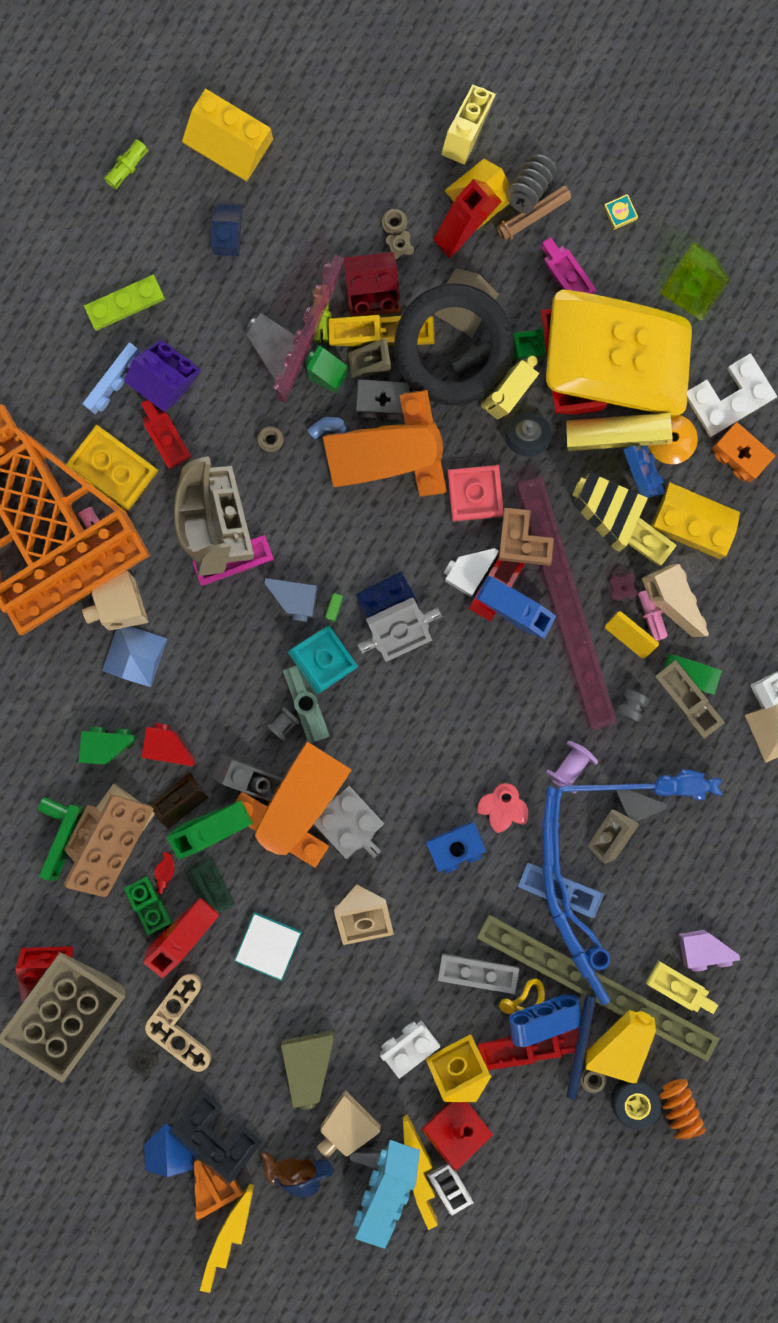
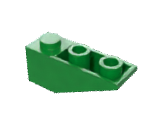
M240 800L180 824L166 838L179 860L252 825L253 822Z

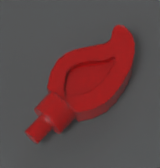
M168 852L163 853L164 860L156 866L154 871L159 894H163V889L167 887V882L172 879L175 872L174 859Z

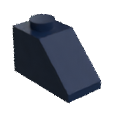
M217 204L212 220L211 248L214 255H240L242 205Z

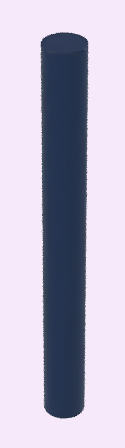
M586 994L566 1095L567 1098L574 1100L577 1099L596 1002V996Z

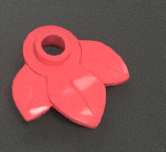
M503 783L498 785L493 793L484 795L478 803L477 813L489 815L490 825L496 833L506 830L512 821L525 825L528 820L527 804L519 799L518 790L512 784ZM505 793L511 795L509 800H503L501 796Z

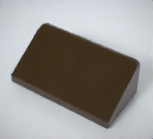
M189 773L149 805L153 807V812L160 823L169 829L208 799V796L191 773Z

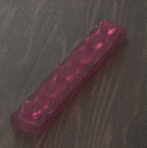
M334 255L332 262H327L323 269L322 277L324 281L322 286L317 284L312 299L315 302L313 307H307L302 320L306 322L303 330H297L293 340V344L296 345L293 353L288 352L283 364L286 370L283 375L279 374L275 381L273 389L277 390L276 400L286 403L343 270L344 258Z

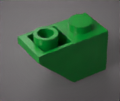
M318 346L316 352L311 351L305 362V365L308 366L309 380L337 394L348 373L347 365L321 346Z
M90 726L89 731H81L79 762L110 764L137 741V735H130V729L115 728V733H105V727Z

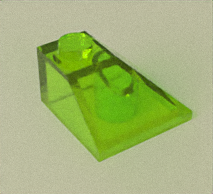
M693 242L660 291V294L702 321L730 281V278L714 254Z

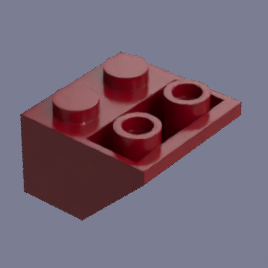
M394 252L343 258L351 317L401 312Z

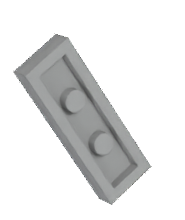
M442 954L438 981L515 994L519 967Z

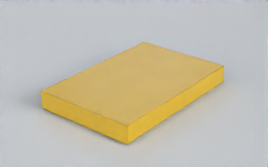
M97 424L66 464L127 511L130 510L159 471Z

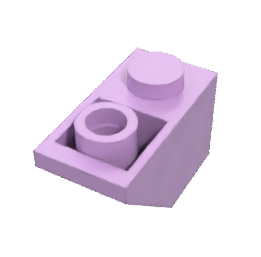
M705 930L678 934L683 964L688 969L691 968L692 971L707 970L708 965L717 964V967H728L733 965V961L740 960L739 954Z

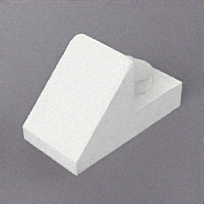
M778 671L750 685L761 707L768 709L778 704Z

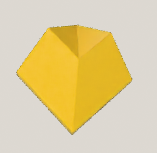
M486 159L481 160L445 190V193L454 202L473 179L487 183L501 199L502 202L478 229L510 204L506 195L510 184L502 168Z
M471 1034L426 1058V1062L444 1102H476L491 1078Z

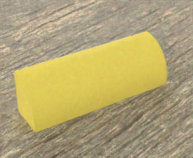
M670 413L567 420L566 422L568 451L672 444Z

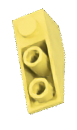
M472 85L447 132L441 155L465 165L496 94Z

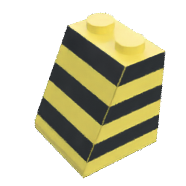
M589 473L585 479L581 477L572 493V496L576 497L573 505L610 546L619 552L624 549L631 538L648 498L592 473Z

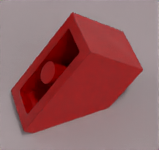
M154 723V727H146L141 758L196 766L197 760L178 733L169 730L170 725Z

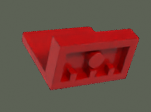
M73 946L21 948L15 970L22 1003L59 952L74 958Z

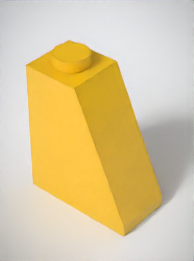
M629 1010L586 1051L585 1068L630 1083H637L656 1033L655 1018L645 1012Z

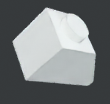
M494 548L461 556L457 559L456 563L451 560L444 571V574L447 575L445 582L471 597L499 551Z

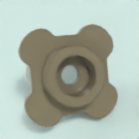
M402 231L401 234L396 236L389 235L386 238V243L390 246V252L395 254V260L406 255L411 256L414 253V247L410 244L411 235L407 231Z

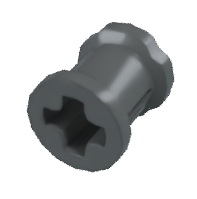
M284 707L278 718L273 723H269L267 727L284 741L286 739L285 735L296 724L299 725L301 721Z

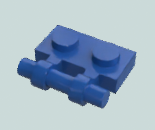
M648 445L643 447L630 446L624 449L639 494L647 498L665 494L662 486L664 481L662 476L658 475L654 464L656 459L654 454L650 453Z

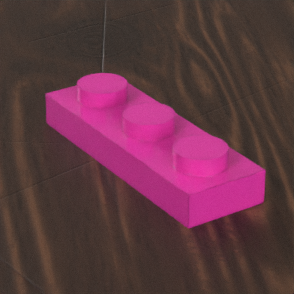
M263 535L251 540L254 552L252 560L227 562L224 573L198 576L196 563L192 561L200 585L204 586L273 561L274 558L266 536Z

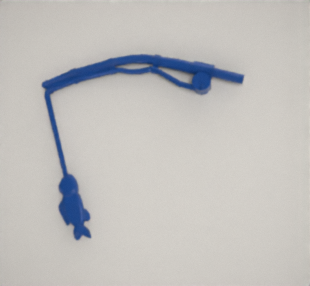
M683 769L675 777L669 775L660 776L654 784L561 786L557 790L552 786L547 787L542 821V872L545 895L549 910L553 916L552 919L572 954L571 959L582 977L587 979L601 1005L609 1003L611 999L596 976L595 971L596 969L603 970L608 967L610 955L604 950L594 932L573 914L571 908H569V895L561 877L559 864L558 821L562 793L653 789L654 793L661 796H672L675 794L677 796H692L696 800H704L706 798L705 793L708 791L714 795H723V792L718 788L722 782L720 778H712L707 781L703 778L704 773ZM552 872H554L561 888L564 912H562L558 905ZM567 917L583 930L593 942L594 946L589 947L586 952L575 937Z

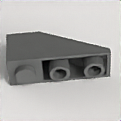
M221 754L212 776L214 780L222 785L267 801H271L278 785L283 780L282 777Z

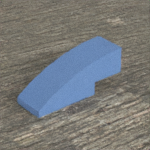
M527 863L518 887L546 899L542 868ZM552 872L558 904L563 906L561 888L555 874ZM561 876L568 891L569 908L588 917L595 918L604 893Z

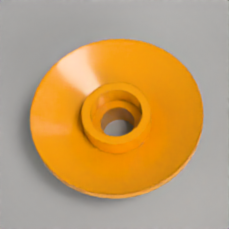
M682 415L671 416L672 433L678 436L676 442L672 441V444L648 445L650 453L654 454V457L662 463H682L691 457L697 447L698 436L696 429L691 421Z

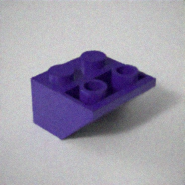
M160 340L133 359L124 382L165 412L180 400L201 372V369L175 351L169 344Z

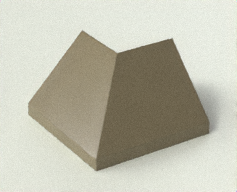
M457 268L446 283L474 286L488 293L495 300L499 296L480 274ZM460 307L445 308L433 314L471 338L474 337L483 322L472 311Z

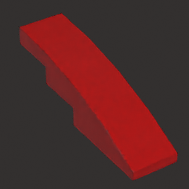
M580 1026L526 1047L515 1046L511 1041V1036L480 1043L478 1048L488 1070L534 1064L538 1060L559 1058L562 1054L575 1053Z

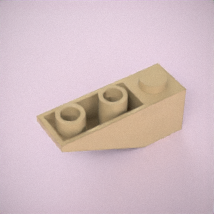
M680 564L665 566L642 578L651 602L691 637H706L709 635L706 621L699 612L696 597L689 588L686 573Z

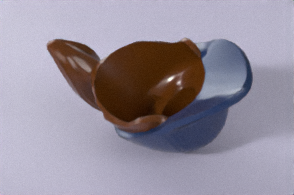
M266 1152L260 1153L267 1181L273 1185L281 1186L288 1194L294 1197L303 1198L315 1195L320 1188V1180L333 1174V1167L326 1159L313 1161L309 1158L306 1160L287 1158L276 1162L271 1154Z

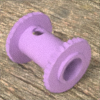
M572 741L567 742V745L572 750L555 773L550 770L546 771L551 780L560 787L572 786L588 762L594 765L598 763L591 752Z

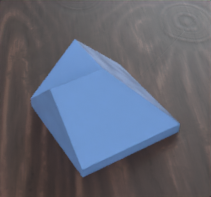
M131 626L116 629L102 671L151 687L167 638Z

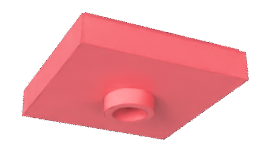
M499 465L450 469L447 471L452 522L503 517Z

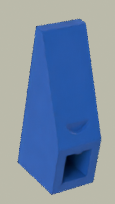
M487 576L476 597L477 600L523 632L545 639L556 618V615L542 605L492 576Z

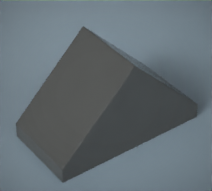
M613 790L623 814L636 822L665 810L667 804L631 790Z

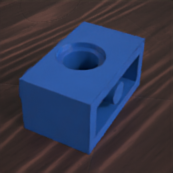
M473 821L426 841L438 872L444 870L445 874L458 869V863L468 860V863H472L483 858L482 853L486 852ZM454 842H461L464 845V851L460 855H453L449 851L450 845Z

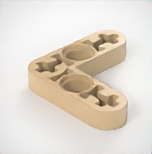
M187 973L178 980L147 1021L145 1030L152 1040L193 1071L200 1072L205 1070L211 1061L210 1051L175 1024L199 993L202 985L198 975ZM192 979L195 981L193 986L196 990L190 989L184 997L189 1000L186 1002L179 994L185 988L183 981L188 982ZM171 999L178 1000L181 1005L180 1011L171 1013L167 1009V1002ZM161 1021L163 1023L162 1029L167 1033L170 1028L174 1030L166 1042L163 1040L166 1034L162 1031L155 1033L152 1022L157 1024ZM173 1037H183L186 1046L181 1050L175 1049L171 1043ZM192 1044L194 1048L191 1051L196 1055L203 1053L205 1055L203 1060L206 1063L200 1062L197 1065L194 1063L195 1057L189 1053L187 1058L183 1054L187 1052Z

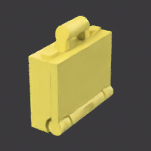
M530 356L511 367L489 397L481 402V407L486 409L497 420L510 413L539 374L533 369L538 363L537 358Z

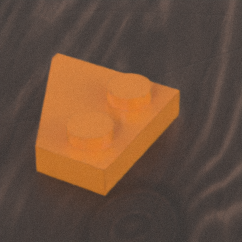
M197 1158L194 1160L195 1213L198 1221L242 1196V1190L235 1178L231 1184L226 1185Z

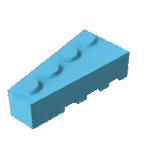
M392 1140L389 1141L386 1150L381 1149L377 1161L379 1169L378 1171L373 1170L369 1181V1186L372 1187L370 1191L365 1190L361 1201L363 1209L362 1211L357 1210L353 1226L357 1227L355 1239L385 1249L394 1231L396 1220H399L402 1214L403 1205H406L409 1200L410 1189L413 1190L416 1185L419 1149Z

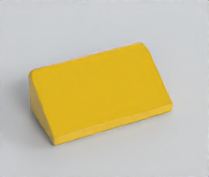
M621 611L616 612L605 625V629L642 659L646 658L659 645L658 641Z

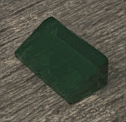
M212 858L185 872L197 898L201 897L218 913L235 905Z

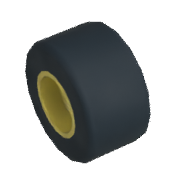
M638 1078L637 1083L622 1080L615 1086L611 1095V1106L617 1119L628 1128L642 1130L650 1127L660 1114L661 1102L657 1092L647 1081Z

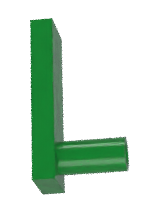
M46 797L40 802L39 812L62 822L39 875L40 878L47 881L58 880L68 857L64 848L85 811V807L72 804L66 807Z

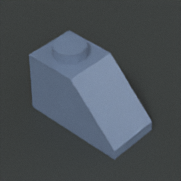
M265 578V585L286 613L292 615V620L307 622L308 617L314 618L317 586Z

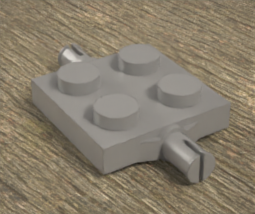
M412 597L367 618L366 621L371 629V638L360 644L358 643V647L362 654L376 647L387 662L432 641L428 631V623L442 617L438 607L423 614Z
M348 786L340 795L333 797L314 825L345 859L363 847L372 858H375L377 855L373 850L377 854L381 850L371 839L384 823L356 792Z

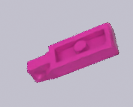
M551 237L542 243L541 249L547 256L543 260L562 290L589 294L597 292L569 249L566 250L563 246L558 248Z

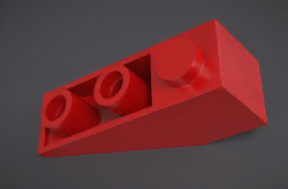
M473 179L455 199L433 240L446 256L451 258L502 202L501 199L487 183Z
M200 897L148 946L143 963L163 979L182 961L218 918L219 913Z

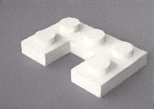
M751 353L727 368L740 390L720 401L708 380L687 391V401L710 437L777 398L776 393Z

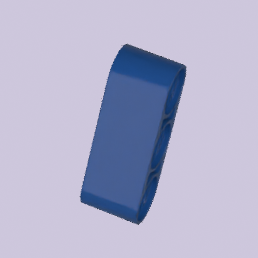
M571 994L561 995L511 1014L509 1022L512 1043L518 1047H526L578 1028L581 1023L578 997Z

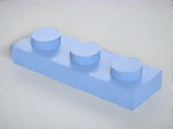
M130 342L83 402V405L96 415L98 411L101 412L107 407L110 402L109 396L114 390L118 391L123 386L124 377L133 359L141 354L138 348Z

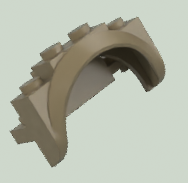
M209 456L190 461L182 468L174 503L176 535L181 547L195 561L198 576L224 573L227 562L252 560L254 556L232 466L210 468Z

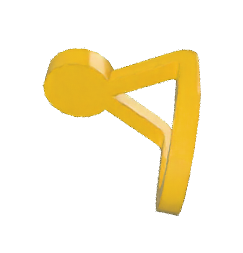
M538 979L529 980L519 998L514 1001L502 999L499 1008L506 1014H513L515 1011L525 1009L518 1005L525 1000L532 985H535L538 990L536 1004L544 1002L545 990L542 982Z

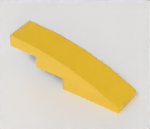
M379 315L329 319L330 346H367L381 339H387L388 346H394L396 328L401 316L381 318ZM430 316L423 324L419 332L417 345L435 344L433 316Z
M407 1114L403 1117L404 1145L420 1150L417 1179L413 1192L428 1230L438 1226L437 1216L428 1201L435 1197L434 1187L426 1174V1171L432 1168V1161Z
M254 1184L247 1186L242 1196L233 1205L222 1225L209 1256L200 1291L211 1292L216 1267L226 1269L232 1243L242 1245Z

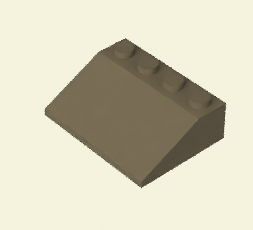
M59 952L0 1033V1043L63 1083L125 998V987L104 973Z

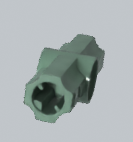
M298 666L283 670L307 741L313 743L330 737L314 689ZM304 696H309L313 700L314 705L309 711H304L300 707V700Z

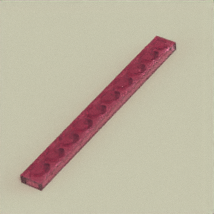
M543 477L518 483L517 487L524 510H530L529 527L532 536L554 538L551 566H541L590 728L595 730L617 723Z

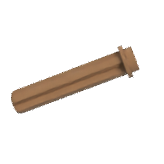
M562 186L538 201L532 212L528 214L519 213L506 222L501 221L500 226L497 227L500 237L504 241L507 239L512 240L514 234L570 200V191L566 186Z

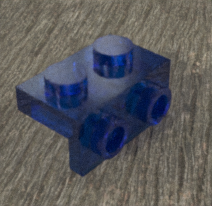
M402 572L356 594L367 618L412 597L419 607L414 593Z

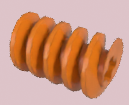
M677 1079L666 1083L662 1087L663 1092L658 1095L659 1099H667L662 1108L671 1109L665 1115L666 1118L675 1119L669 1125L670 1128L679 1129V1131L674 1133V1139H690L706 1131L702 1127L703 1120L698 1117L700 1112L695 1108L696 1102L694 1098H691L692 1092L690 1088H687L688 1081L686 1079Z

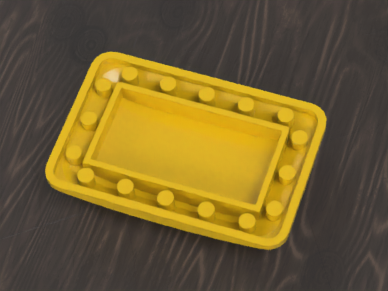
M561 290L555 294L552 301L546 382L549 388L558 393L658 414L670 413L671 416H678L686 410L692 338L691 324L682 316L655 308L595 294Z

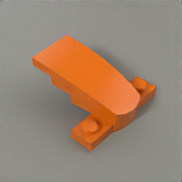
M427 390L400 395L405 425L380 426L378 428L353 430L347 433L331 434L323 437L333 487L375 481L415 471L419 496L443 494L447 491L441 465L443 442L438 427L433 423Z
M307 741L294 763L291 764L282 782L278 785L268 806L242 791L235 802L242 801L253 822L249 827L255 830V837L266 850L279 855H287L290 852L316 868L329 845L309 833L308 830L333 799L348 777L351 769Z

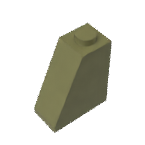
M334 1030L282 1041L281 1048L293 1108L300 1107L301 1110L315 1107L316 1103H319L334 1041Z

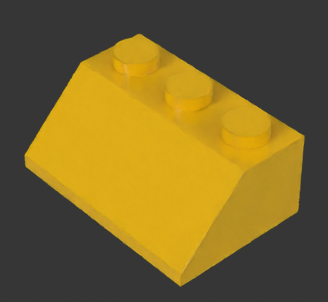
M205 88L191 111L182 143L247 182L273 141L270 127Z
M669 482L651 527L670 539L715 558L722 559L727 556L735 537L740 512Z

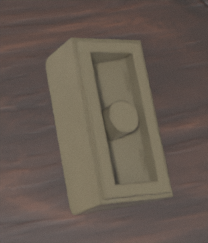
M612 809L587 847L604 864L609 863L618 857L639 824Z

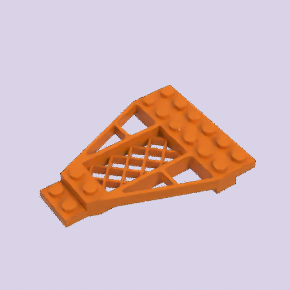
M0 404V472L9 474L6 487H0V490L4 491L3 496L0 493V516L10 532L0 539V548L14 540L28 564V567L2 582L0 570V609L8 614L18 634L25 635L92 593L94 589L119 576L151 555L126 511L25 431L18 428L6 406ZM22 458L30 460L26 475L17 473L19 460ZM45 458L50 459L78 481L82 488L65 497ZM35 467H37L43 479L33 477ZM15 476L25 478L22 493L12 490ZM32 480L42 482L39 497L29 495ZM48 489L50 490L55 501L45 499ZM92 492L111 507L114 512L84 530L71 505L86 493ZM11 493L21 495L18 511L8 507ZM28 497L38 500L34 515L24 512ZM44 502L55 504L51 519L41 517ZM60 510L68 523L58 521ZM12 512L17 513L16 519L14 518ZM23 515L33 517L30 533L20 529ZM40 519L50 522L47 537L37 535ZM57 524L67 526L64 541L53 539ZM24 534L29 535L28 541L25 538ZM36 537L46 540L42 555L33 552ZM52 542L62 544L61 546L50 552Z

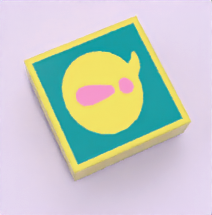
M628 194L604 204L603 208L613 230L629 224L638 218Z

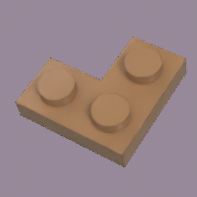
M504 508L499 560L551 566L554 538L528 535L530 510Z

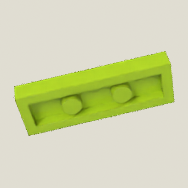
M153 274L84 305L94 329L97 331L165 300Z

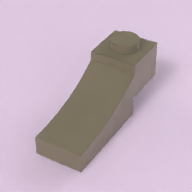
M676 660L655 676V679L667 692L687 719V722L702 740L724 725L725 722L709 704V700Z

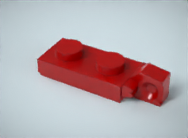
M149 400L142 402L141 405L147 414L143 418L144 426L169 470L192 458L167 412L161 409L156 410L154 404Z

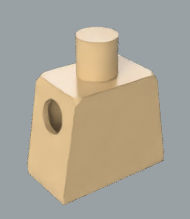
M128 571L94 589L92 596L95 605L82 609L83 616L88 624L100 619L101 624L107 630L149 622L136 580Z
M345 1090L321 1124L320 1131L326 1138L317 1148L326 1158L336 1149L345 1156H349L380 1132L381 1125Z

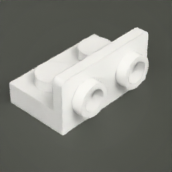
M422 1020L417 1024L414 1021L402 1030L404 1033L396 1040L392 1037L381 1046L383 1049L380 1052L381 1059L388 1063L399 1079L440 1048V1044Z

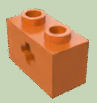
M738 422L731 426L712 448L715 452L714 456L719 462L724 465L728 463L734 469L733 473L737 478L744 482L747 480L749 483L755 480L775 457L769 449ZM741 450L745 452L742 459L738 457Z

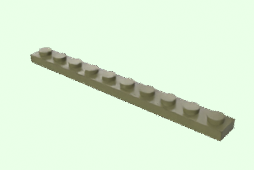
M488 914L476 936L478 939L584 996L586 994L596 996L587 979L582 977L570 957ZM595 971L596 976L611 999L609 1003L603 1005L604 1007L621 1016H624L629 1010L649 1014L655 1018V1034L708 1062L720 1039L718 1036ZM596 996V1002L599 1003V1004H601L600 1001H599V999H598L597 996Z

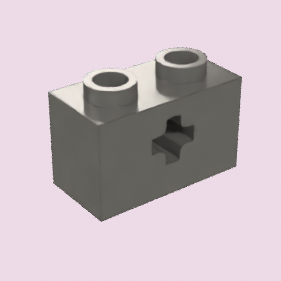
M358 380L357 415H361L363 420H377V417H387V421L402 422L404 415L400 395L409 393L410 385L402 382ZM381 397H386L385 407H381L378 402L381 400Z

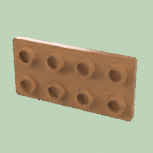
M114 794L110 795L102 812L94 806L87 805L64 848V851L75 862L64 882V886L69 889L107 897L154 810L153 807Z

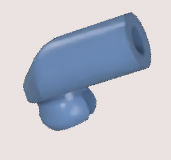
M323 417L307 429L314 440L326 431L339 434L345 433L347 430L344 421L338 417Z

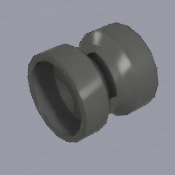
M626 688L623 694L626 701L618 705L616 713L639 723L642 717V709L640 708L646 707L650 699Z

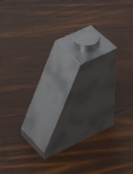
M260 313L257 319L252 318L247 325L246 335L279 390L286 394L305 366L307 357L313 349L312 346Z

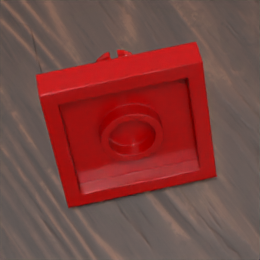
M448 1102L421 1128L453 1171H457L493 1136L492 1132L468 1102Z

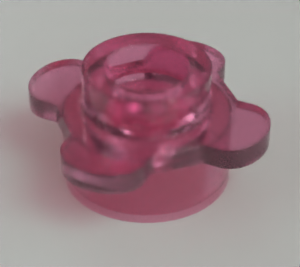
M627 574L625 577L613 576L610 579L613 590L612 598L615 601H620L622 598L627 597L634 599L637 596V591L634 589V575ZM622 585L626 586L625 590L621 589Z

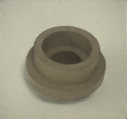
M388 210L383 215L382 227L390 235H399L407 227V217L401 210ZM392 219H397L399 221V225L392 226L390 225V221Z
M269 426L260 431L258 443L264 451L275 452L283 445V434L278 428ZM270 435L276 438L273 444L266 442V438Z
M586 1068L582 1071L580 1082L586 1091L597 1093L605 1087L606 1075L587 1070ZM591 1075H596L598 1077V1080L595 1083H590L588 1081Z

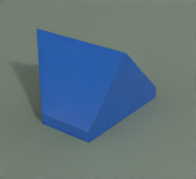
M167 1124L161 1127L144 1144L145 1171L165 1177L193 1170L196 1157L168 1133L172 1127Z

